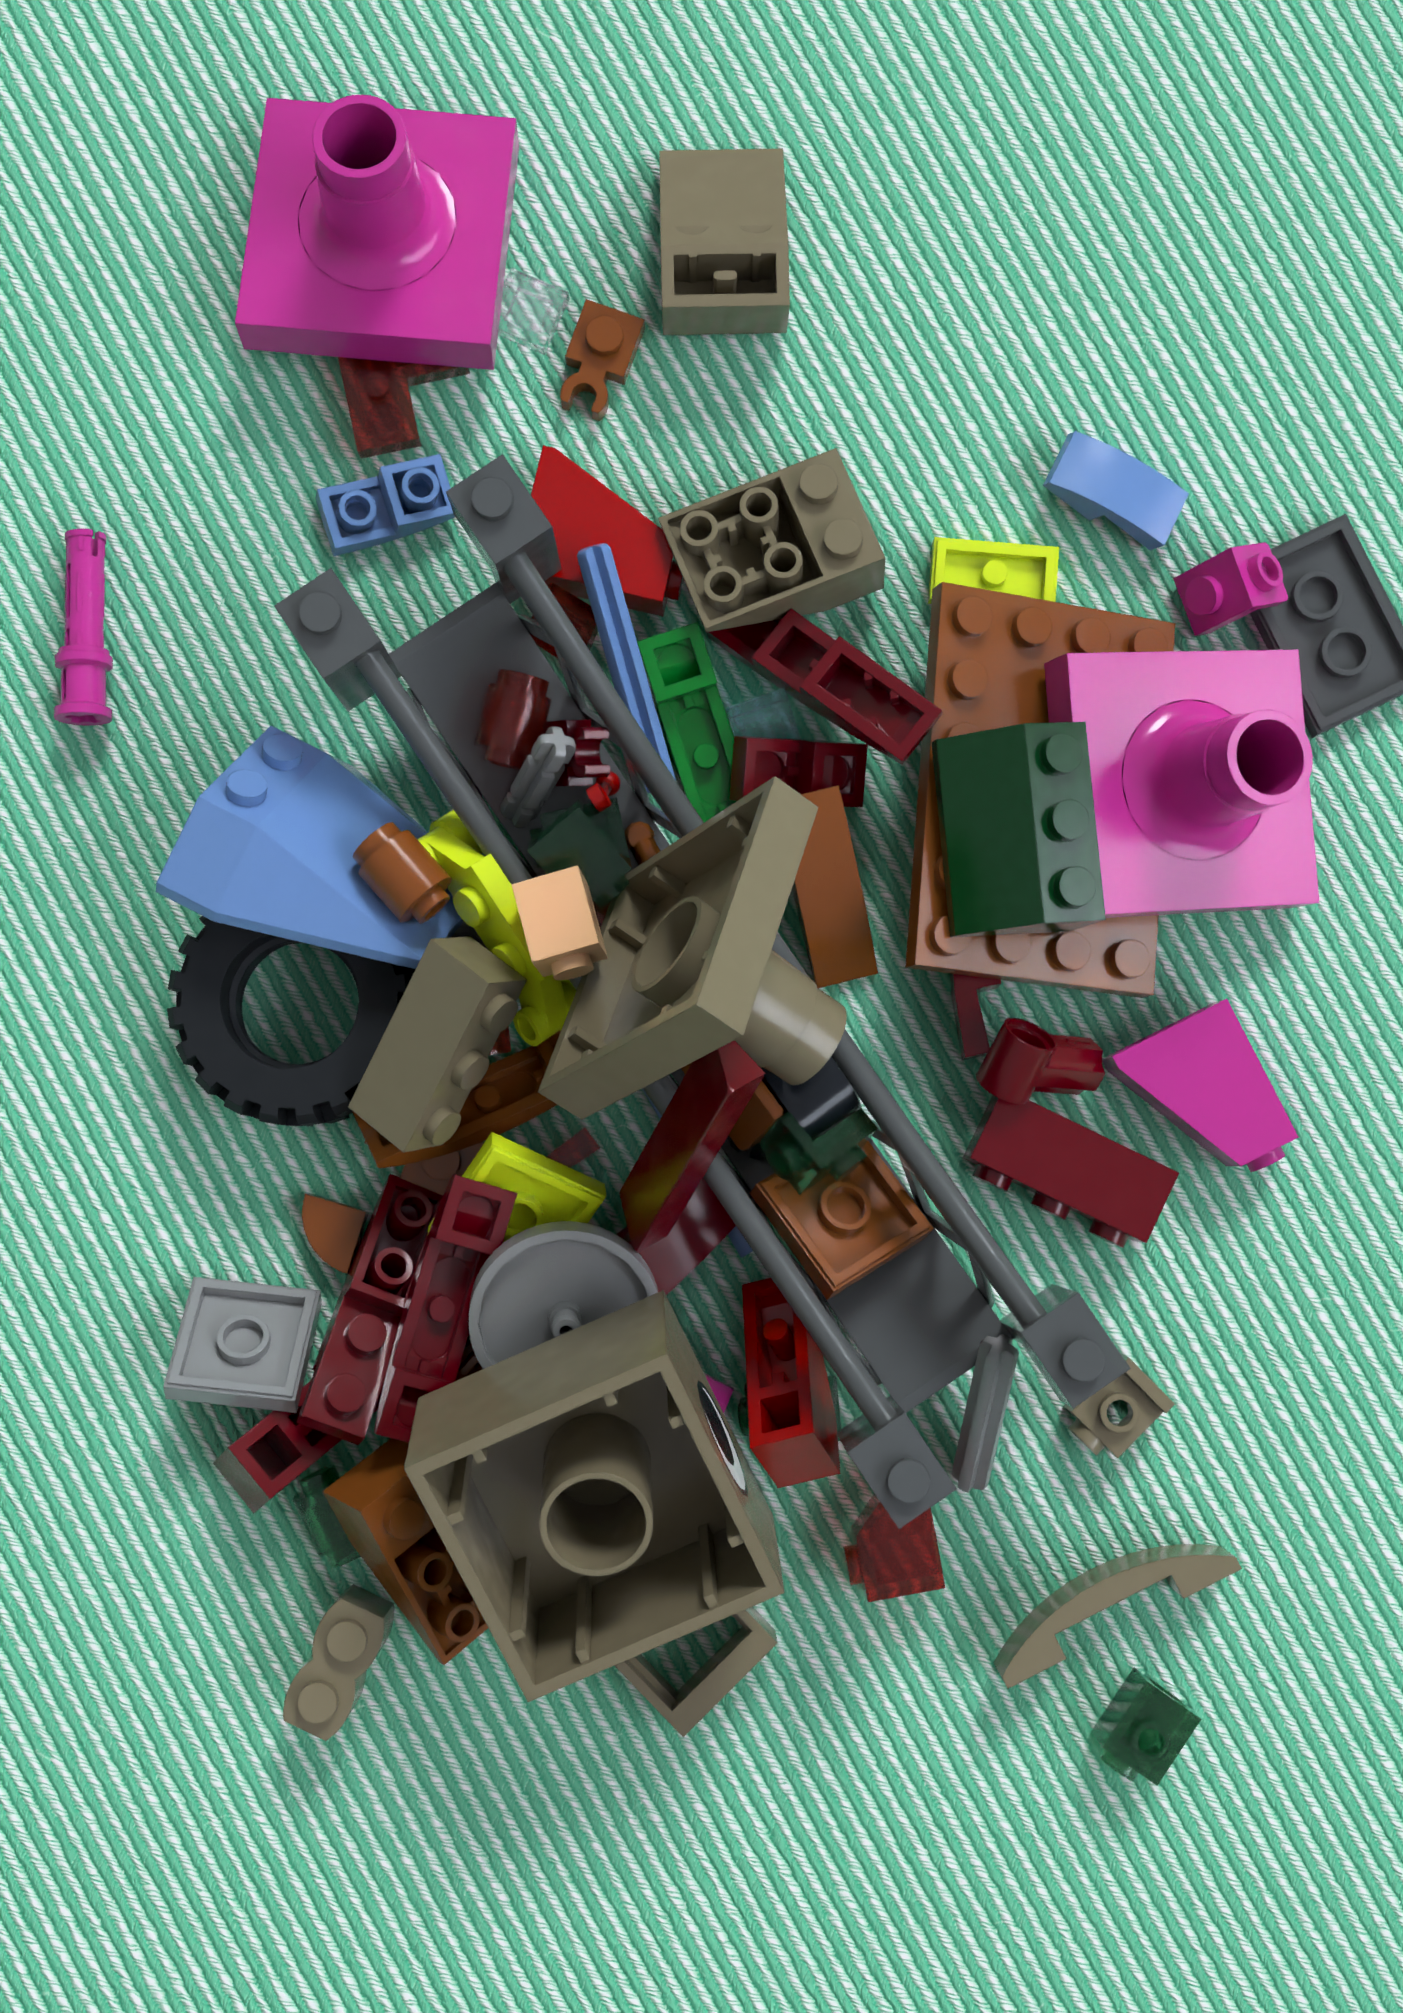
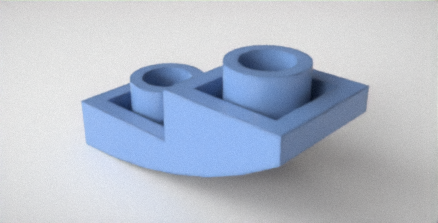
M1077 431L1067 435L1043 484L1044 487L1089 521L1104 515L1148 550L1165 545L1189 495L1188 492L1138 459Z
M437 454L382 466L376 477L317 489L315 499L333 557L393 541L455 518L446 491L451 489L441 455Z

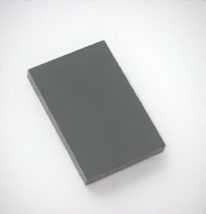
M1344 514L1272 548L1271 552L1279 561L1283 571V584L1288 600L1277 606L1257 609L1250 613L1268 650H1299L1304 722L1311 737L1314 738L1402 696L1403 625L1347 515Z

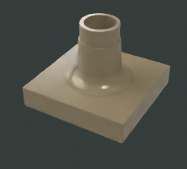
M775 776L619 878L600 928L608 959L594 962L593 971L582 976L538 1093L583 1120L734 1040L760 1068L764 1067L790 1085L802 1084L820 1071L830 1059L842 1038L847 1020L846 1009L842 1004L817 988L816 983L772 950L819 807Z

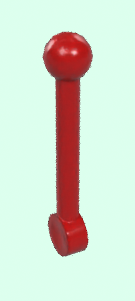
M610 771L607 777L596 778L595 784L586 789L588 797L599 812L612 805L608 796L615 795L619 791L621 781L616 773Z

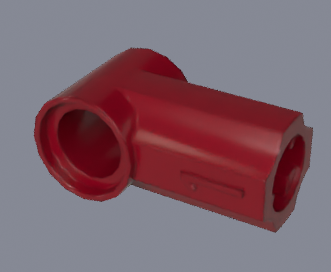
M1007 1018L1003 1022L977 1071L976 1079L990 1094L1006 1102L1018 1105L1026 1104L1033 1092L1079 1095L1084 1090L1096 1091L1105 1075L1102 1066L1103 1050L1091 1038L1052 1035L1026 1020Z

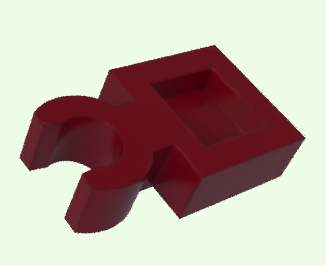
M591 720L543 722V734L546 733L549 727H560L565 736L574 738L576 744L575 753L569 763L565 764V770L555 786H592L593 778L607 777L610 774V765L602 764L599 753L601 741L609 739L608 728L591 727Z

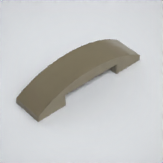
M1205 1544L1160 1546L1112 1559L1067 1582L1034 1608L1005 1642L994 1661V1665L1009 1689L1066 1659L1055 1634L1165 1578L1169 1586L1184 1599L1242 1568L1237 1558L1223 1547Z

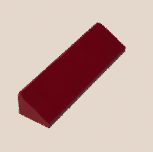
M735 1040L692 1062L619 1192L631 1245L636 1253L643 1251L669 1235L766 1074Z

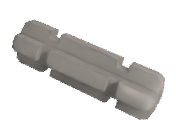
M549 727L545 734L538 736L531 749V755L527 756L511 785L510 792H507L501 803L500 810L502 816L511 819L514 827H527L530 820L537 818L543 808L544 801H547L564 772L565 764L569 763L575 753L576 744L574 738L565 736L562 728Z

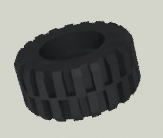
M201 916L199 919L205 925L196 938L187 934L178 952L185 954L186 958L181 972L171 970L168 989L176 992V1007L167 1008L169 1028L178 1030L182 1041L175 1046L183 1064L193 1066L198 1075L195 1081L207 1094L216 1095L225 1102V1107L240 1115L259 1119L260 1122L287 1126H313L314 1124L321 1123L332 1124L350 1118L349 1114L353 1113L348 1108L351 1099L415 969L328 949L346 964L356 982L359 1003L354 1025L344 1042L328 1056L304 1064L283 1063L267 1056L249 1038L242 1015L243 995L252 972L264 958L281 947L302 942L213 922Z

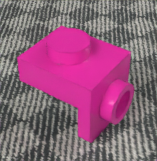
M1265 542L1230 547L1173 578L1195 636L1210 634L1257 609L1277 606L1288 600L1283 584L1281 565L1272 554L1269 545Z

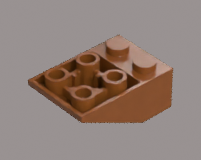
M391 1438L322 1492L351 1544L437 1660L445 1665L487 1630L488 1626L404 1470L409 1443Z

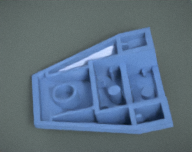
M270 726L198 797L156 882L157 893L213 922L416 969L430 939L452 937L464 922L455 910L453 896L448 888L445 891L450 896L449 902L428 921L420 924L413 918L401 923L359 876L358 872L361 867L353 859V854L370 834L389 822H393L401 832L410 830L417 839L428 832L352 765L273 726Z

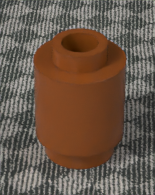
M389 822L370 834L355 850L353 859L361 867L358 872L359 876L401 923L415 918L422 924L435 916L449 902L450 896L445 890L450 885L452 878L410 830L401 832L393 822Z

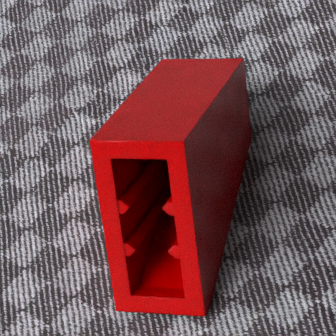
M543 445L531 496L553 527L562 570L545 580L549 589L553 592L589 600L577 554L583 548L606 543L611 548L627 608L663 617L667 599L679 600L684 582L663 530L556 448Z

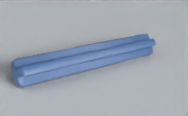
M606 543L583 548L578 551L577 559L614 688L676 780L611 548Z

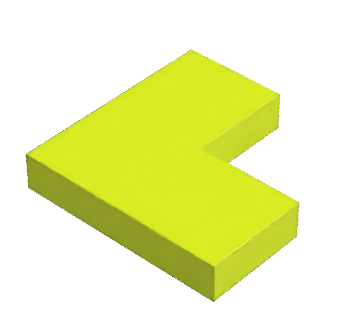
M934 537L932 542L928 604L932 603V589L941 582L1056 602L1059 547Z

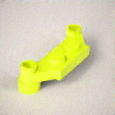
M454 810L433 821L429 832L418 838V841L452 878L448 890L453 896V904L460 918L467 925L475 929L490 952L527 979L519 995L521 1009L517 1011L513 1022L518 1034L526 1043L531 1046H538L559 1030H562L576 989L569 980H555L553 975L542 977L533 965L511 883L491 853L487 856L482 855L483 852Z

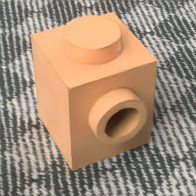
M578 865L511 884L531 961L542 977L553 975L555 980L574 979L593 971L594 962L608 959L589 886Z

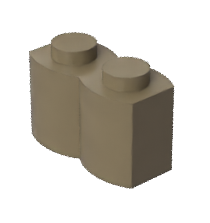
M354 1584L339 1596L325 1613L317 1627L311 1657L300 1669L289 1686L283 1708V1719L285 1722L325 1741L342 1727L362 1694L367 1669L389 1637L394 1621V1603Z

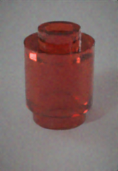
M499 669L496 683L488 684L474 741L475 746L486 749L484 761L506 768L521 769L524 759L526 760L527 756L531 755V749L538 736L544 734L552 702L550 698L546 697L549 687L548 681L517 671Z

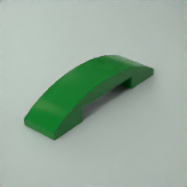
M695 622L639 640L637 643L684 794L703 822H706L736 802L735 800H730L734 737L719 695L718 682L699 624Z

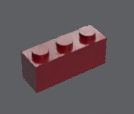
M992 1095L963 1156V1159L977 1165L972 1175L977 1179L1005 1192L1008 1191L1012 1182L1034 1192L1035 1194L1030 1202L1033 1206L1063 1220H1066L1071 1210L1093 1221L1088 1230L1089 1233L1121 1248H1124L1128 1239L1147 1243L1179 1175V1172L1030 1100L1026 1104L1018 1105L1001 1100Z

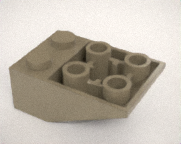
M783 148L659 151L663 335L787 333L790 291Z
M837 448L658 518L705 632L783 619L791 608L800 615L824 612L884 588L885 555Z

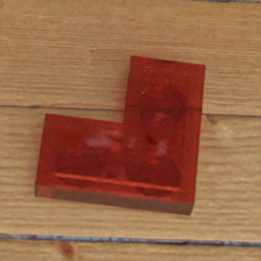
M338 357L356 447L360 458L422 446L410 386L470 374L469 368Z

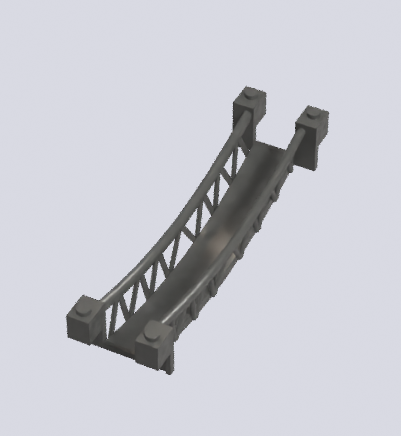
M502 454L446 491L454 516L491 568L496 583L389 654L332 568L274 605V607L324 681L348 712L376 694L485 856L490 853L492 854L511 884L578 865L588 883L599 927L601 928L619 878L639 866L633 852L625 847L623 841L625 828L637 821L648 823L655 831L654 839L660 851L669 846V843L655 822L679 838H682L704 822L545 583V580L562 570L553 527ZM522 597L536 620L523 614L517 615L510 604ZM531 635L554 646L569 693ZM401 676L409 686L407 691L398 680ZM582 690L599 715L586 706ZM424 710L426 711V713L428 714V716L430 717V719L432 720L440 734L443 736V738L445 739V741L447 742V744L449 745V747L451 748L459 762L431 729L429 722L426 718V715L424 713ZM591 720L592 727L608 728L609 740L622 749L634 791L603 744L600 743L599 753L602 764L610 765V771L616 773L621 781L619 791L615 795L608 796L612 803L610 807L602 812L595 808L586 792V789L591 786H555L547 801H544L543 808L537 818L530 820L527 827H514L511 819L502 816L500 810L501 803L507 792H510L511 785L527 756L531 755V749L538 736L543 734V722ZM646 787L648 788L654 799L657 801L661 809L650 803ZM486 802L488 803L496 817L499 819V821L501 822V824L503 825V827L505 828V830L507 831V833L509 834V836L511 837V839L513 840V842L515 843L523 857L499 830ZM777 932L772 950L808 976ZM582 976L569 979L576 991ZM844 1030L842 1038L831 1057L852 1086L860 1107L820 1133L813 1143L810 1141L805 1145L804 1151L795 1156L793 1153L784 1155L783 1160L772 1161V1157L762 1156L761 1161L750 1158V1153L742 1150L739 1153L730 1146V1141L726 1138L721 1148L737 1172L722 1154L718 1152L703 1178L863 1412V1415L838 1431L837 1435L860 1473L898 1529H900L957 1489L906 1413L974 1367L980 1342L986 1336L997 1338L1001 1334H1005L1011 1337L1012 1340L1014 1339L1021 1343L1059 1400L1071 1408H1075L1131 1368L1079 1292L1051 1284L1037 1295L1032 1293L906 1117L848 1032ZM681 1068L671 1073V1075L669 1074L643 1088L661 1116L685 1076ZM860 1100L876 1122L864 1116ZM857 1125L934 1229L927 1238L827 1300L808 1273L803 1270L775 1236L764 1212L750 1195V1192L758 1182ZM868 1134L897 1151L913 1197ZM925 1192L944 1218L931 1210ZM936 1230L968 1251L977 1287ZM991 1285L1011 1311L1001 1320L992 1310L995 1300ZM830 1308L832 1309L836 1317L839 1319V1321L841 1322L849 1336L852 1338V1340L854 1341L862 1355L865 1357V1359L844 1337ZM883 1384L890 1396L886 1398L878 1385Z

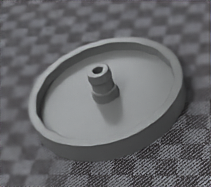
M573 1221L550 1222L528 1228L500 1245L486 1260L475 1279L469 1302L468 1325L470 1340L476 1358L482 1369H485L658 1293L655 1279L642 1256L636 1253L633 1247L623 1238L604 1228Z

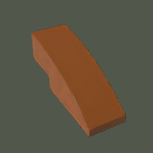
M839 785L801 794L819 807L792 887L814 982L817 988H822L878 974L865 900Z

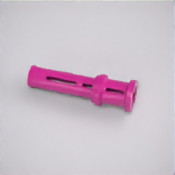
M72 529L65 532L64 646L60 647L58 653L55 654V667L61 670L60 704L54 707V719L62 723L82 726L103 725L112 722V709L106 707V672L113 669V658L110 656L109 650L104 648V568L107 537L106 534L98 531L95 533V538L92 539V529Z

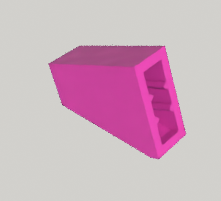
M1228 999L1211 1003L1102 1058V1063L1110 1074L1225 1166H1243L1247 1164L1250 1172L1260 1170L1285 1157L1286 1155L1281 1146L1299 1138Z

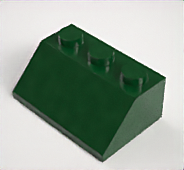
M1086 722L1023 723L936 739L931 742L950 937L1064 932L1106 920Z

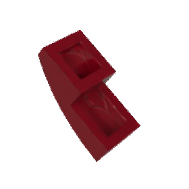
M734 736L730 800L738 801L776 776L800 794L839 785L844 807H863L868 744Z

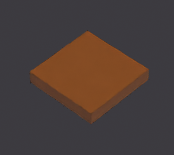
M857 1125L758 1182L750 1192V1195L827 1300L927 1238L934 1229Z

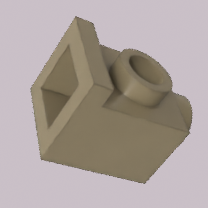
M1123 1354L1121 1355L1131 1368L1075 1408H1071L1067 1404L1064 1405L1076 1419L1068 1427L1069 1430L1096 1456L1105 1448L1109 1453L1119 1458L1163 1412L1167 1413L1175 1405L1129 1357ZM1116 1400H1123L1127 1404L1128 1414L1119 1423H1111L1107 1417L1109 1405Z

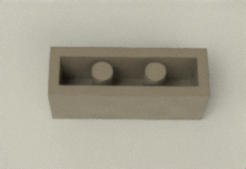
M471 936L430 939L348 1108L403 1153L443 1145L458 1129L461 1122V1115L459 1113L471 1089L485 1076L489 1067L488 1056L500 1032L505 1030L513 1021L518 1010V1003L516 1001L527 979Z

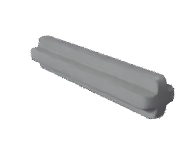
M1001 1334L997 1338L986 1336L981 1340L951 1473L953 1478L958 1480V1488L967 1493L972 1488L978 1490L985 1489L989 1484L1019 1355L1018 1349L1012 1345V1338L1005 1334Z

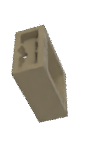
M753 1606L732 1615L742 1627L678 1691L669 1684L642 1654L614 1666L684 1737L778 1643L775 1629Z

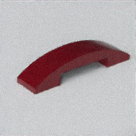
M452 1174L428 1233L401 1316L381 1393L374 1428L375 1434L409 1443L418 1397L455 1382L469 1336L468 1324L471 1291L480 1269L489 1256L503 1243L517 1197L516 1192Z

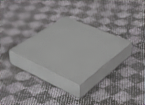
M193 1277L163 1386L165 1398L297 1413L322 1305L321 1290Z

